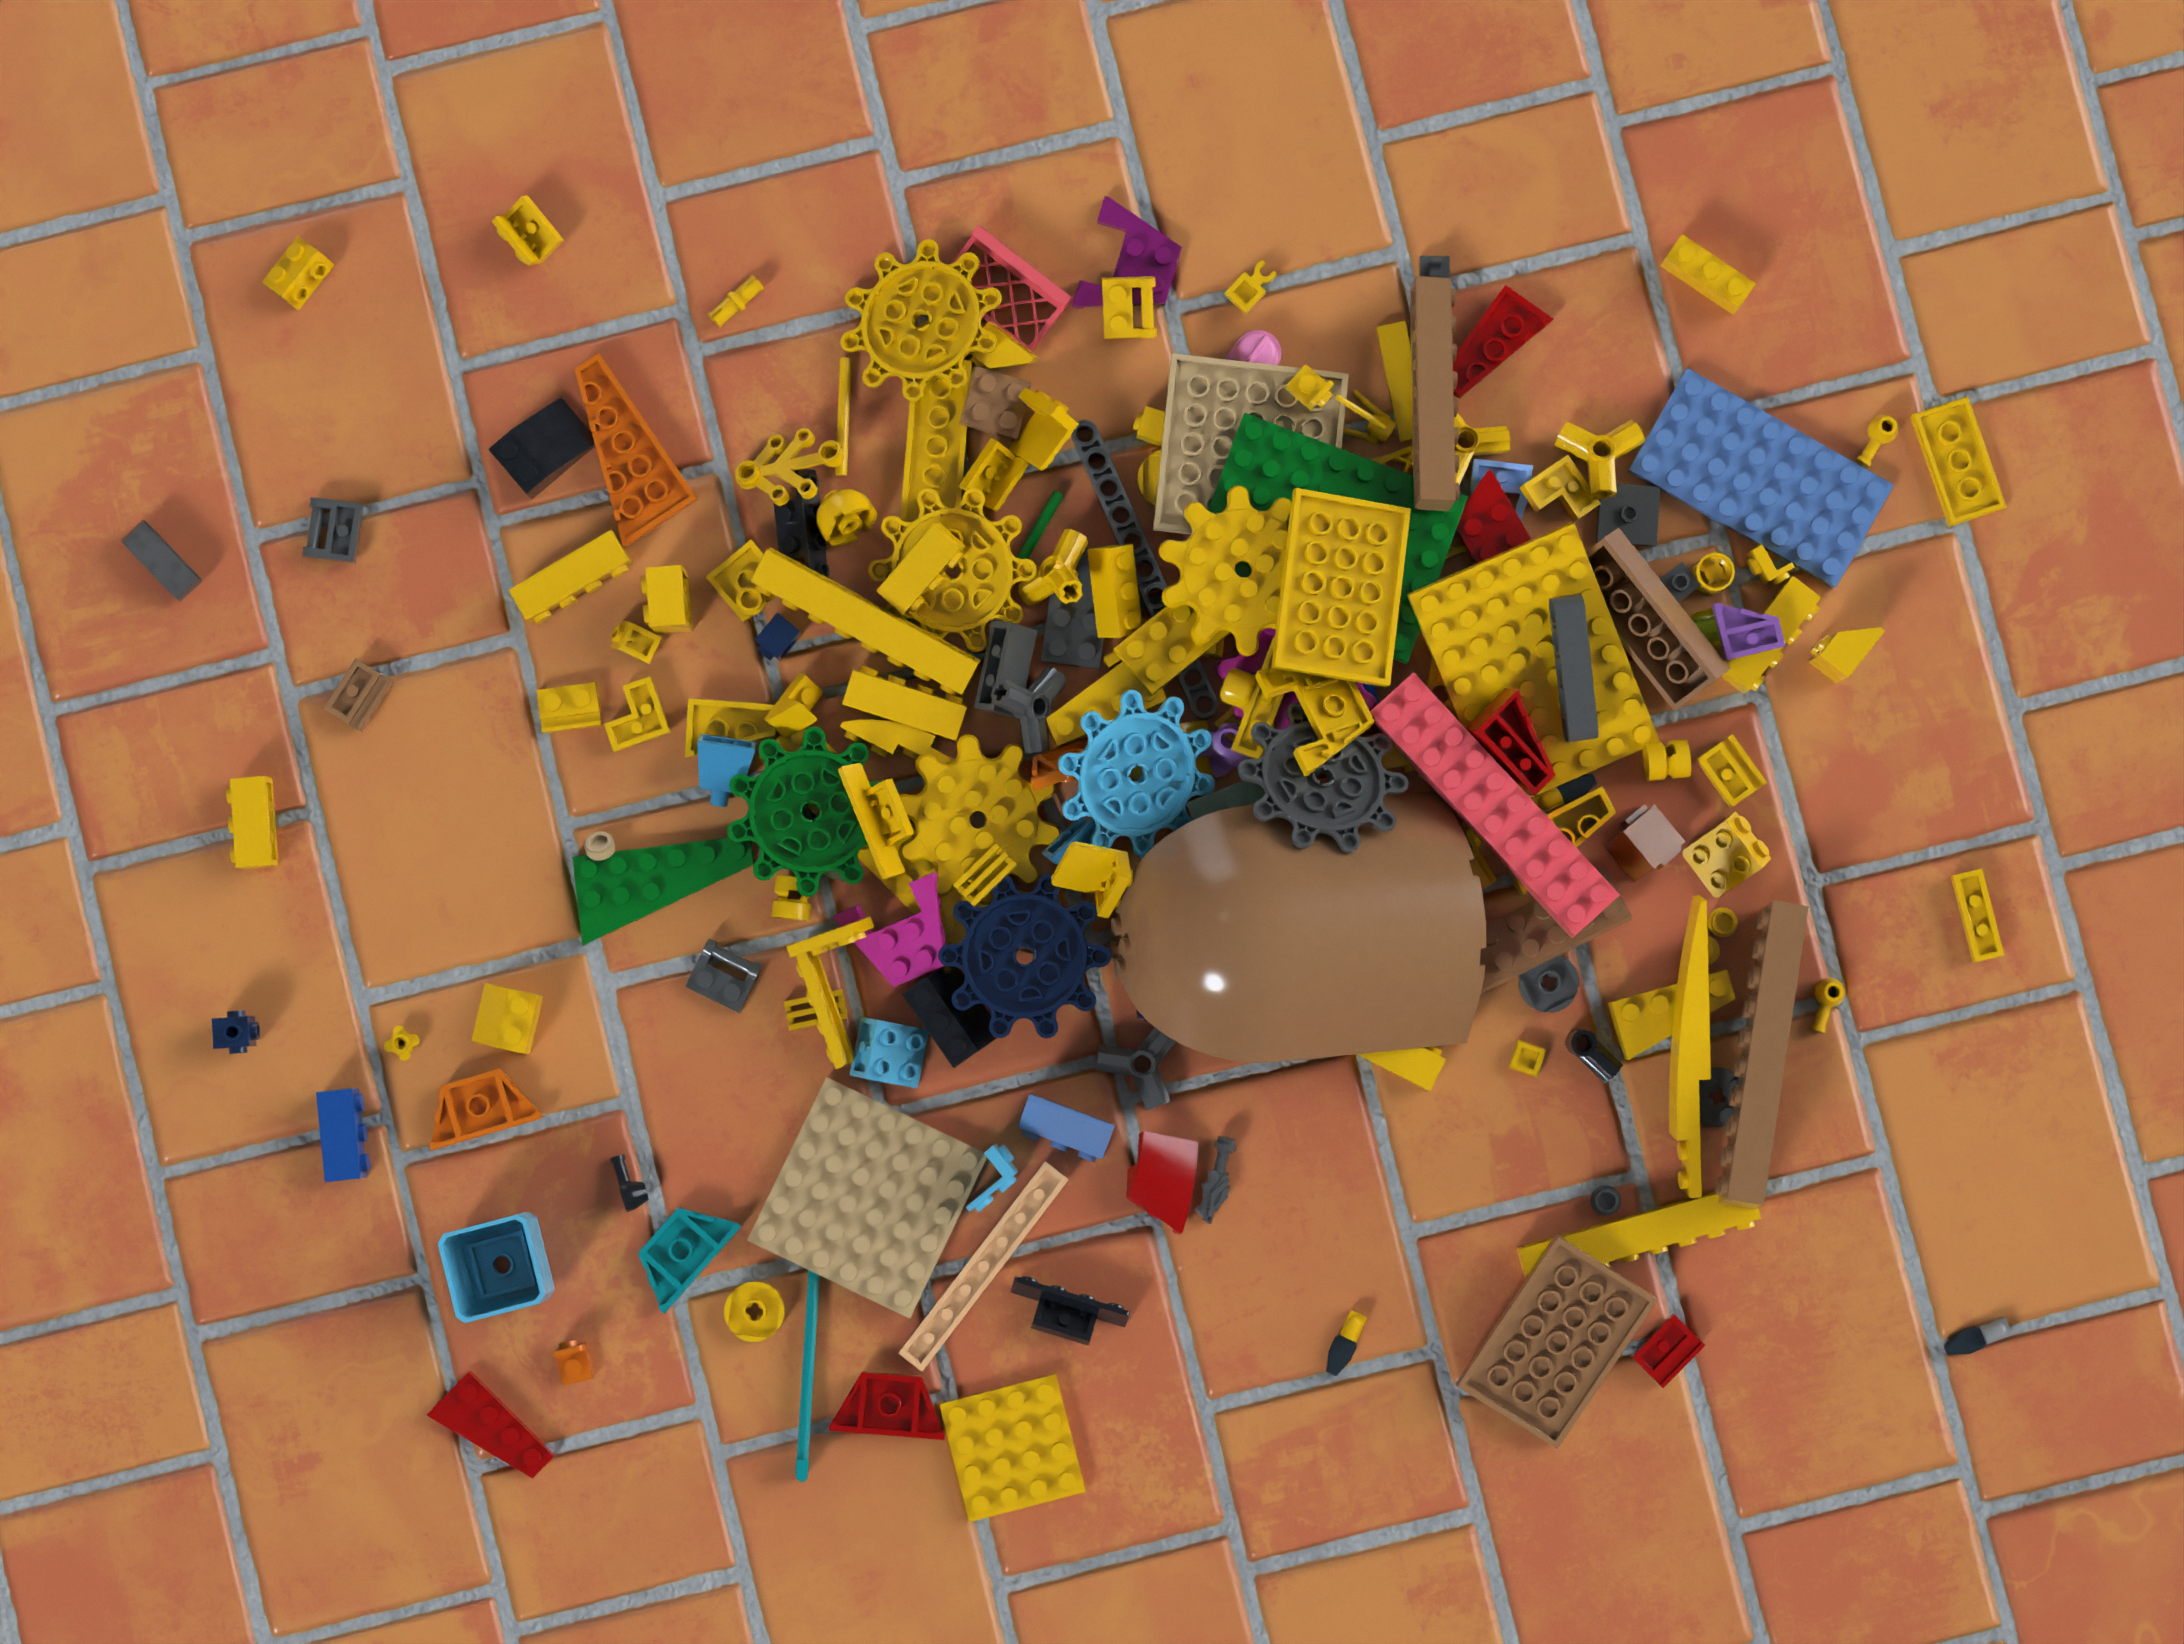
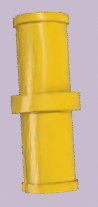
M750 275L737 289L726 293L727 297L711 312H708V316L721 328L734 314L745 310V305L760 291H763L764 287L753 275Z

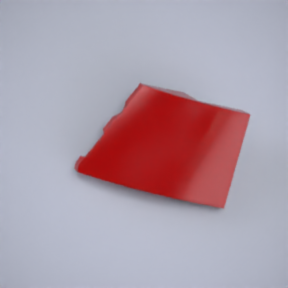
M1143 1131L1139 1134L1137 1163L1128 1169L1126 1198L1135 1205L1143 1207L1154 1219L1159 1218L1173 1228L1172 1232L1180 1235L1183 1233L1191 1203L1199 1141Z

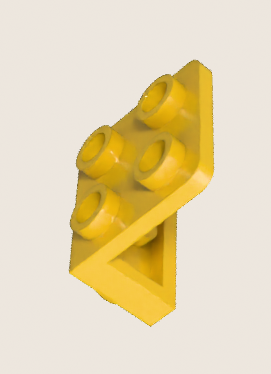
M1024 387L1018 397L1035 413L1019 433L1018 439L1011 444L1009 451L1042 471L1054 460L1056 454L1071 437L1078 423L1067 414L1069 408L1057 399L1052 401L1047 394L1039 389L1035 393Z
M1736 811L1726 817L1718 826L1687 846L1682 852L1683 857L1715 898L1723 896L1761 870L1771 860L1767 846L1761 840L1756 839L1751 832L1749 822L1743 816H1739Z
M1075 841L1068 846L1051 877V882L1056 887L1094 894L1097 916L1109 918L1114 908L1120 905L1125 889L1131 886L1133 870L1130 869L1128 852Z

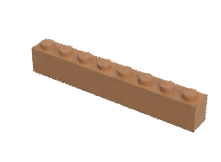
M1415 276L1410 287L1414 510L1450 511L1455 501H1458L1460 497V484L1455 483V473H1458L1459 455H1455V445L1458 443L1459 429L1454 427V417L1458 413V400L1453 399V389L1457 387L1458 377L1457 372L1453 371V362H1455L1457 356V346L1452 344V334H1455L1456 317L1452 316L1451 307L1455 305L1456 292L1455 289H1451V278Z

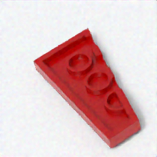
M1505 285L1457 351L1456 360L1453 362V371L1457 372L1458 379L1457 387L1453 389V395L1459 399L1549 325L1553 318Z
M469 1371L427 1414L428 1417L532 1479L556 1456L472 1371Z

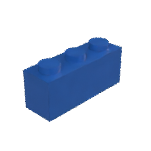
M358 1088L316 1092L325 1182L366 1178V1171H370V1157L364 1151V1141H367L368 1134L366 1124H362L361 1112L365 1108L363 1094H359Z

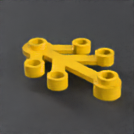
M801 428L796 432L795 438L789 446L781 435L771 436L767 446L754 461L745 460L737 466L735 479L741 488L752 489L757 487L768 494L776 505L782 506L789 501V492L782 485L775 486L766 479L767 477L777 475L795 487L804 499H811L817 494V486L811 479H804L793 471L825 464L828 467H837L842 464L845 453L838 442L829 440L820 446L818 453L794 458L802 448H809L815 442L813 433L808 428ZM808 435L806 440L801 441L804 436ZM781 442L779 446L774 447L776 443ZM774 454L780 455L774 463L766 465ZM811 486L808 491L804 492L806 487ZM783 493L781 497L776 498L778 494Z

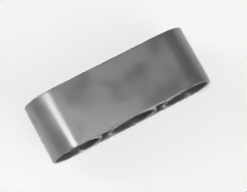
M142 520L121 540L132 554L178 601L181 602L202 582V579L146 521Z

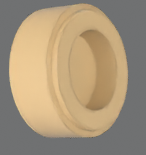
M595 832L589 835L584 842L586 854L592 860L607 859L615 852L614 839L607 832Z

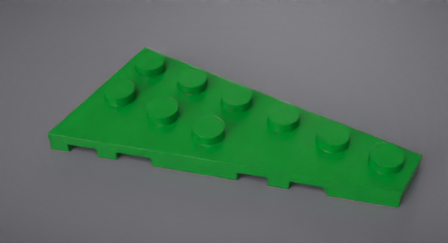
M728 837L615 851L612 856L604 860H592L587 855L572 857L582 946L753 866L752 841L734 842Z

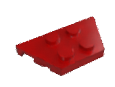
M1491 469L1488 470L1465 503L1456 528L1459 537L1475 564L1532 540Z
M862 1371L829 1425V1431L945 1440V1432L922 1376Z

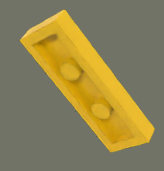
M1982 868L1951 875L1972 962L1976 963L2005 956Z

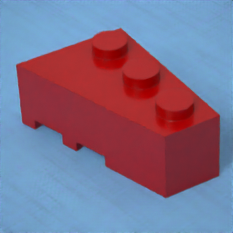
M1505 688L1466 729L1527 795L1536 796L1556 774L1541 741L1538 740L1532 727L1533 722L1530 715H1527L1519 690Z

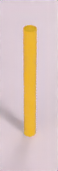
M847 357L840 358L837 442L844 450L845 455L842 464L836 467L835 475L842 477L847 476L852 359Z

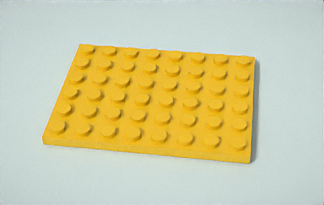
M1570 522L1407 594L1456 718L1465 728L1505 688L1519 690L1527 715H1530L1533 722L1532 727L1538 740L1541 741L1556 774L1537 795L1642 750L1644 743L1660 742L1575 523ZM1581 594L1586 612L1598 722V738L1567 743L1562 729L1549 599Z

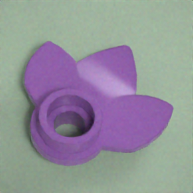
M1228 722L1220 726L1218 731H1210L1212 737L1211 745L1198 755L1210 756V767L1215 778L1227 774L1234 766L1238 768L1242 760L1253 759L1231 750L1234 741L1228 740L1226 734L1232 732L1236 735L1240 726L1237 723Z

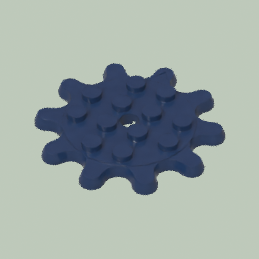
M1053 874L1043 875L1039 879L1035 890L1027 894L1019 892L1015 888L1012 878L1007 875L993 889L994 898L986 907H973L968 901L958 902L954 907L953 914L957 921L965 927V938L960 943L947 944L939 950L938 958L941 964L948 967H958L965 974L964 984L952 995L953 1006L958 1010L966 1011L976 1004L986 1005L991 1011L989 1030L996 1038H1004L1009 1035L1015 1021L1022 1018L1032 1021L1038 1035L1042 1038L1047 1039L1055 1036L1058 1031L1056 1013L1061 1006L1070 1004L1081 1011H1089L1094 1008L1096 996L1084 984V975L1089 969L1105 967L1111 961V952L1106 946L1090 944L1084 936L1085 928L1097 917L1096 906L1089 901H1083L1072 908L1062 906L1058 901L1060 887L1053 886L1051 882ZM1021 949L1031 950L1034 955L1032 962L1020 964L1016 959L1017 953Z

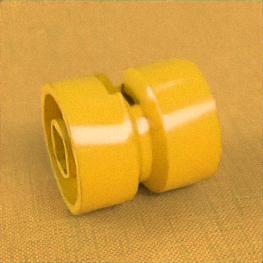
M1714 552L1705 555L1696 562L1690 572L1701 586L1695 589V591L1704 596H1713L1728 587L1735 575L1734 564L1730 558L1722 553Z
M1686 739L1670 740L1665 746L1662 742L1643 744V768L1647 781L1664 780L1667 775H1670L1672 779L1691 776V755Z
M776 875L774 892L778 895V898L773 900L771 917L810 921L811 904L807 902L810 897L802 896L798 892L796 877ZM789 891L798 892V900L787 899Z

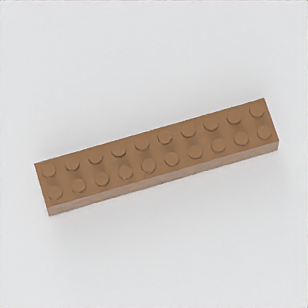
M1772 900L1757 915L1755 928L1760 930L1758 940L1753 942L1751 958L1756 960L1753 970H1749L1747 978V988H1751L1749 999H1745L1742 1010V1017L1747 1019L1744 1029H1740L1738 1036V1047H1742L1740 1058H1736L1733 1069V1076L1738 1078L1735 1088H1731L1729 1095V1106H1733L1731 1117H1727L1724 1128V1135L1729 1137L1726 1148L1722 1147L1719 1164L1724 1166L1722 1177L1717 1178L1715 1195L1719 1196L1718 1203L1754 1210L1764 1206L1809 906Z

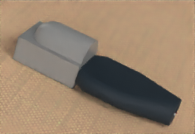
M2001 1317L1979 1327L1973 1326L1960 1331L1944 1344V1348L1948 1355L1971 1354L1983 1349L1986 1344L2008 1337L2012 1333L2006 1318Z

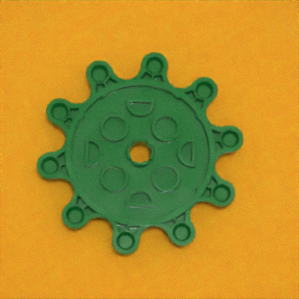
M816 726L806 729L803 735V744L795 752L785 751L774 739L763 740L758 748V752L765 764L763 772L756 777L738 774L732 777L729 783L730 791L747 802L748 812L743 818L735 820L728 825V837L734 842L753 841L759 845L760 856L753 865V873L757 879L766 881L771 879L777 871L789 869L796 875L798 892L805 897H810L817 893L820 877L827 871L839 873L848 884L859 883L863 879L864 870L858 861V853L863 847L868 846L838 772V769L845 765L861 763L863 766L869 757L868 748L865 744L856 742L851 744L845 752L833 754L826 748L824 731ZM882 781L869 782V783H870V786L873 787V786H875L876 784H878V783H880V782H882ZM813 804L819 808L820 814L815 820H809L803 816L802 811L806 805Z

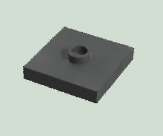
M1616 484V496L1609 497L1608 499H1599L1601 504L1598 505L1596 543L1619 528L1633 546L1656 547L1660 487Z

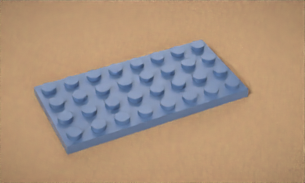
M1689 368L1683 373L1628 469L1629 473L1654 487H1660L1661 491L1758 546L1763 545L1768 552L1788 563L1792 562L1798 569L1833 589L1837 587L1894 486L1892 483Z

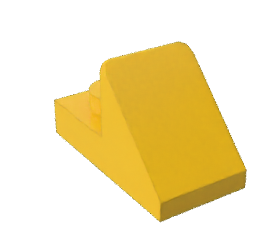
M798 673L764 720L782 737L787 738L817 721V718L810 710L824 692L805 674Z

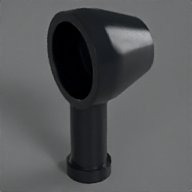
M623 1154L610 1158V1161L615 1169L625 1210L630 1212L643 1205L649 1199L644 1182L630 1181L625 1163L626 1158Z

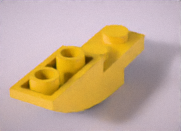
M860 719L843 721L840 725V728L846 731L844 734L845 738L855 743H860L863 740L871 744L870 750L886 758L887 754L895 757L899 747L904 748L902 754L915 761L922 754H931L942 764H950L955 761V759L933 749L937 740L936 736L905 724L885 720Z

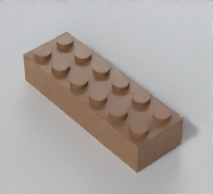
M1619 528L1605 536L1586 552L1622 646L1674 711L1678 710L1731 669Z

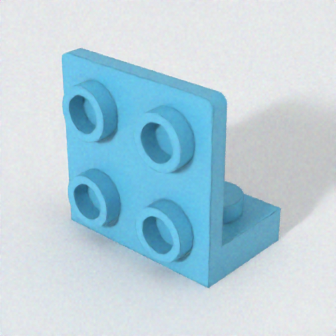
M861 1017L854 1049L855 1058L851 1064L849 1075L917 1088L929 1034L928 1031L923 1028Z

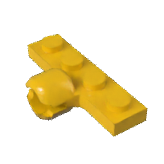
M1273 637L1261 669H1269V672H1285L1286 670L1271 668L1275 637ZM1233 668L1227 673L1220 692V698L1223 702L1238 707L1244 712L1231 750L1253 759H1259L1263 749L1253 741L1251 729L1254 724L1259 722L1266 723L1272 727L1284 694L1266 699L1255 678L1256 674H1250Z

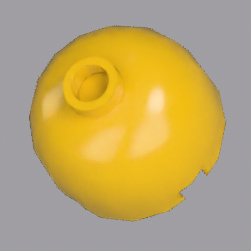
M853 489L833 490L827 493L816 514V524L826 542H829L834 547L843 546L855 541L858 537L854 533L862 528L867 532L877 519V512L869 499L864 494Z

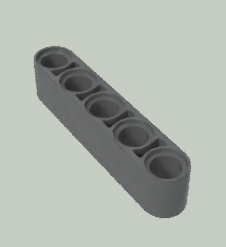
M1581 594L1550 598L1549 612L1564 738L1567 743L1598 738V722L1584 600Z

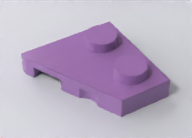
M1721 603L1712 604L1725 661L1785 647L1779 617L1725 606Z

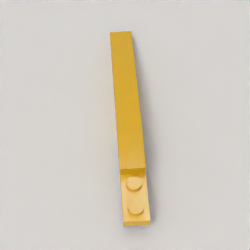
M1693 895L1684 937L1674 1007L1669 1077V1133L1677 1141L1681 1140V1142L1677 1143L1678 1158L1682 1160V1171L1678 1172L1679 1188L1689 1198H1702L1699 1080L1711 1079L1707 900L1700 895Z

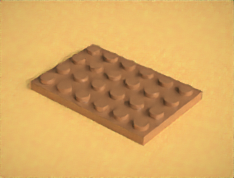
M1556 1234L1457 1380L1456 1385L1558 1449L1658 1299Z

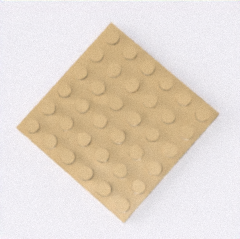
M1172 353L1153 530L1191 535L1192 528L1184 517V509L1188 503L1197 501L1202 503L1208 510L1244 413L1341 449L1346 406L1337 401L1335 396L1340 395L1346 399L1349 374L1312 369L1324 381H1332L1334 386L1330 391L1333 396L1323 408L1317 405L1311 412L1285 389V386L1301 368Z
M826 1077L747 1241L907 1318H911L987 1157L984 1152Z

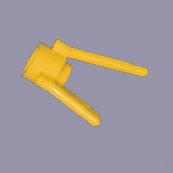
M1354 390L1352 394L1371 410L1374 415H1371L1340 395L1335 396L1337 401L1369 421L1366 430L1370 434L1343 427V434L1367 440L1374 445L1378 440L1383 443L1387 441L1396 425V422L1390 420L1391 416L1382 412L1357 390Z

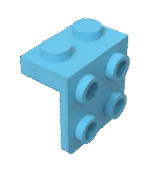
M995 1143L984 1152L1002 1177L966 1206L969 1212L974 1208L980 1212L994 1200L991 1196L994 1191L999 1189L1003 1193L1017 1181L1014 1175L1018 1170L1012 1163L1015 1157L1004 1144L999 1148Z

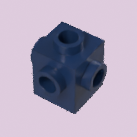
M245 1011L227 1012V1018H213V1049L229 1048V1054L248 1053L247 1047L257 1046L256 1040L260 1039V1025L258 1022H255V1016H246Z

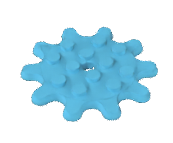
M1128 690L1121 695L1120 711L1113 720H1105L1095 711H1089L1082 715L1080 724L1088 736L1087 745L1080 753L1070 752L1061 755L1058 760V767L1063 774L1074 776L1078 780V789L1071 798L1063 803L1062 813L1065 818L1072 821L1084 816H1090L1094 819L1095 828L1090 838L1092 845L1110 848L1117 837L1127 836L1131 839L1134 854L1143 858L1154 847V836L1158 830L1170 828L1172 831H1175L1192 821L1186 812V804L1191 797L1195 795L1205 796L1213 792L1215 788L1214 778L1209 774L1199 772L1195 765L1197 756L1211 745V734L1205 729H1197L1191 733H1184L1181 730L1179 720L1184 711V703L1180 698L1175 696L1169 697L1156 712L1149 713L1143 707L1141 694L1136 690ZM1136 765L1140 766L1142 770L1140 778L1136 781H1131L1128 775H1130L1131 770Z

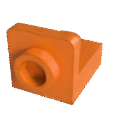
M573 1339L559 1343L560 1349H556L552 1353L553 1357L557 1359L562 1385L594 1378L586 1342L577 1344V1340Z

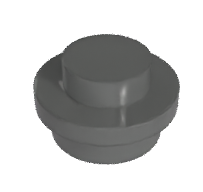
M1604 1185L1593 1191L1590 1203L1596 1213L1609 1216L1619 1209L1621 1197L1615 1188Z

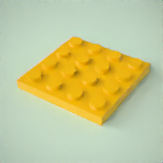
M1056 1373L939 1404L969 1522L1086 1492Z

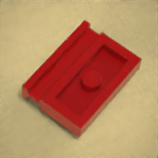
M1672 1313L1631 1357L1664 1388L1706 1345Z

